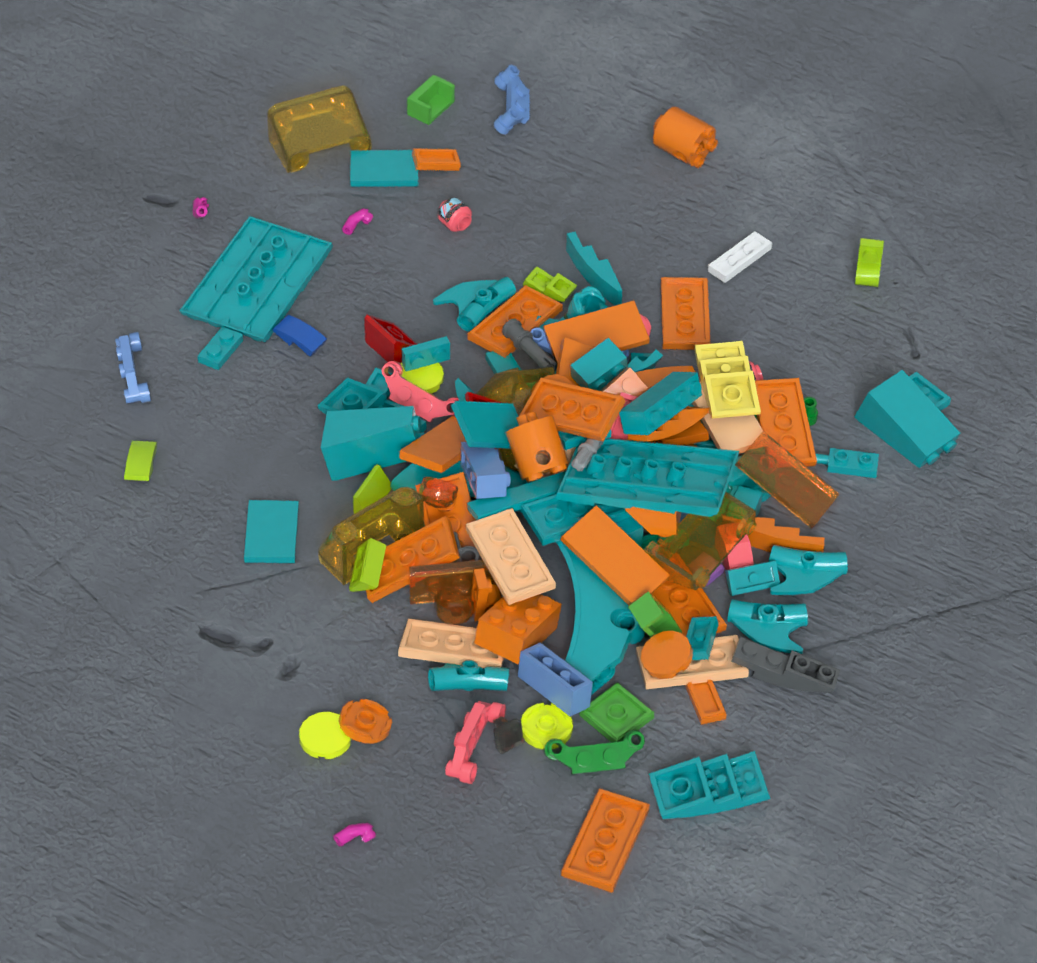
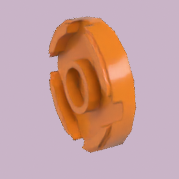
M663 631L652 636L645 643L641 651V661L645 670L652 677L658 679H670L677 676L676 673L681 670L685 671L693 658V649L688 638L676 631Z
M360 699L359 702L349 701L342 707L339 717L340 728L351 739L361 743H377L383 741L389 735L392 719L388 716L386 708L379 703L368 699Z

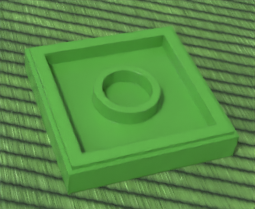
M617 682L590 702V707L581 711L580 717L612 743L621 742L623 736L631 730L638 731L654 719V712Z

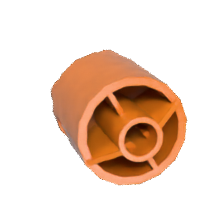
M679 107L670 108L664 115L658 117L654 125V145L696 168H700L708 153L715 150L718 140L715 139L716 130L714 126Z
M534 411L517 417L519 426L505 433L521 479L529 483L541 479L545 473L550 472L551 475L565 471L569 461L553 416L538 419ZM536 455L545 456L547 464L540 465L537 463Z

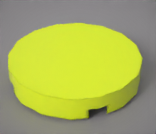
M439 363L406 372L403 368L402 377L432 394L443 384L444 372L442 366Z
M544 703L535 704L522 714L520 723L521 735L528 744L538 749L544 750V745L551 739H559L565 744L572 735V717L553 703L551 705H544ZM556 744L552 745V749H556L559 747Z
M319 712L309 716L302 723L299 729L300 745L304 752L314 758L320 756L325 757V759H333L349 749L352 739L340 728L339 714Z

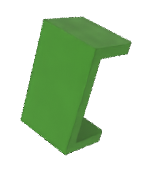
M432 75L407 98V115L427 125L431 124L455 102L454 84Z
M649 591L628 606L640 627L650 637L663 631L682 633L671 613Z

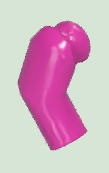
M197 197L193 201V216L195 218L206 216L207 208L209 207L206 197H201L200 199Z
M362 208L348 217L342 227V231L347 235H351L360 221L368 224L373 219V214L368 212V209Z
M359 823L347 826L336 833L333 838L336 844L341 847L357 836H361L363 842H368L376 836V833L373 831L371 824Z

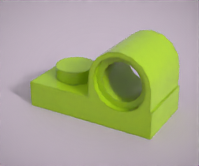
M860 239L855 285L878 287L884 241Z

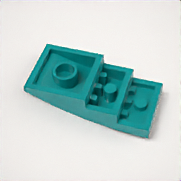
M348 377L318 404V409L325 415L327 411L403 407V405L387 400L384 391ZM421 419V432L423 433L427 429L426 421Z
M755 751L729 759L728 755L725 754L701 762L700 757H696L649 773L662 819L714 814L771 799Z

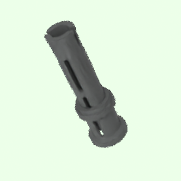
M511 319L505 323L502 334L513 341L516 349L523 350L545 374H551L548 367L552 372L556 370L557 363L533 340L532 333L521 327V322L518 319Z

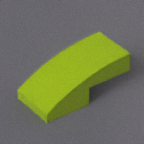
M537 266L523 283V286L526 285L561 302H565L577 288L575 283L558 273L553 277Z
M131 442L124 480H150L153 471V459L157 451V442Z

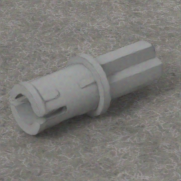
M587 438L585 443L579 445L578 454L572 461V467L576 468L577 471H583L591 460L592 455L597 454V450L603 442Z

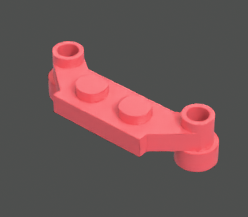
M389 361L385 363L382 368V375L385 377L391 393L389 399L403 406H414L416 415L428 422H432L437 417L455 416L454 412L450 409V405L455 401H459L458 397L443 401L403 378V367L399 362ZM389 367H392L394 370L392 375L388 373Z
M482 701L475 702L471 712H467L465 715L464 726L461 732L458 731L455 736L454 747L456 749L454 758L447 763L446 776L458 778L460 782L467 784L474 782L477 774V764L468 761L487 722L498 725L503 722L506 712L505 704L493 702L492 704Z

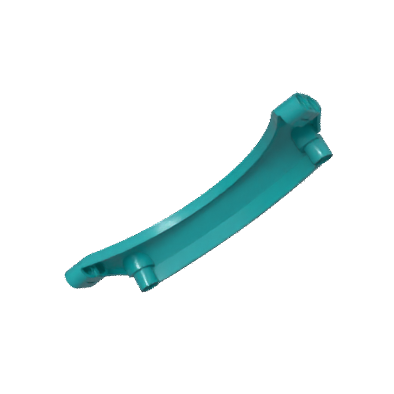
M460 461L442 473L412 463L392 480L390 486L405 504L419 501L415 485L464 471ZM504 465L505 471L510 474V487H506V490L527 483L526 480L521 479L519 472ZM467 480L470 497H475L471 489V486ZM560 540L556 544L566 559L575 592L574 631L565 662L593 682L592 695L614 676L615 666L623 661L628 645L640 642L644 638L645 631L640 627L628 608L629 605Z

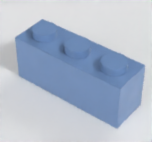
M461 442L460 465L476 499L506 497V487H510V474L505 471L504 461L499 459L498 449L468 447L467 442Z
M541 643L520 652L518 677L570 717L590 707L593 685L591 680Z

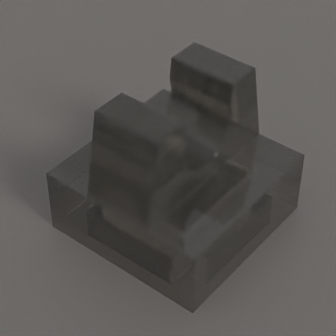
M501 716L493 720V724L497 727L493 729L495 745L501 754L524 743L522 724L516 718L508 721Z

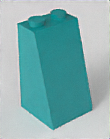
M903 370L868 392L854 416L857 421L918 468H921L926 463L929 465L933 464L938 460L942 452L947 454L957 445L955 441L960 435L958 429Z
M414 406L327 411L321 450L331 480L337 481L370 472L376 464L384 468L406 462L399 458L400 450L425 433L421 432V418L416 415Z

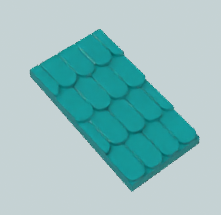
M249 216L179 311L182 315L191 319L209 323L214 327L224 326L242 333L253 340L266 342L273 334V328L285 318L299 294L305 289L314 273L319 270L333 248V244Z
M606 438L597 450V454L592 455L591 460L583 471H577L576 468L572 467V461L578 454V447H576L555 499L591 506L597 503L626 509L637 507L675 514L677 511L711 517L717 515L740 451Z

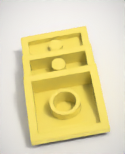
M743 341L695 345L694 351L698 371L712 419L761 414L753 371L750 370L748 356L745 355Z

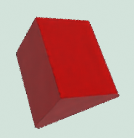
M368 314L364 318L365 342L387 362L397 361L401 364L402 348L413 346L417 343L392 322Z

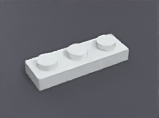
M754 231L708 265V272L726 283L771 250L772 242Z

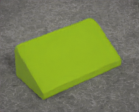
M376 464L353 496V512L355 515L371 519L391 491V482L380 465Z
M370 538L357 548L349 591L373 590L378 587L386 550L385 544Z

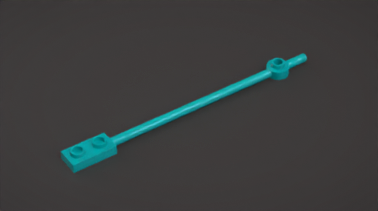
M713 440L693 443L698 447L717 449ZM763 448L740 453L765 457ZM830 448L829 455L816 454L817 464L828 465L827 472L876 478L879 454Z

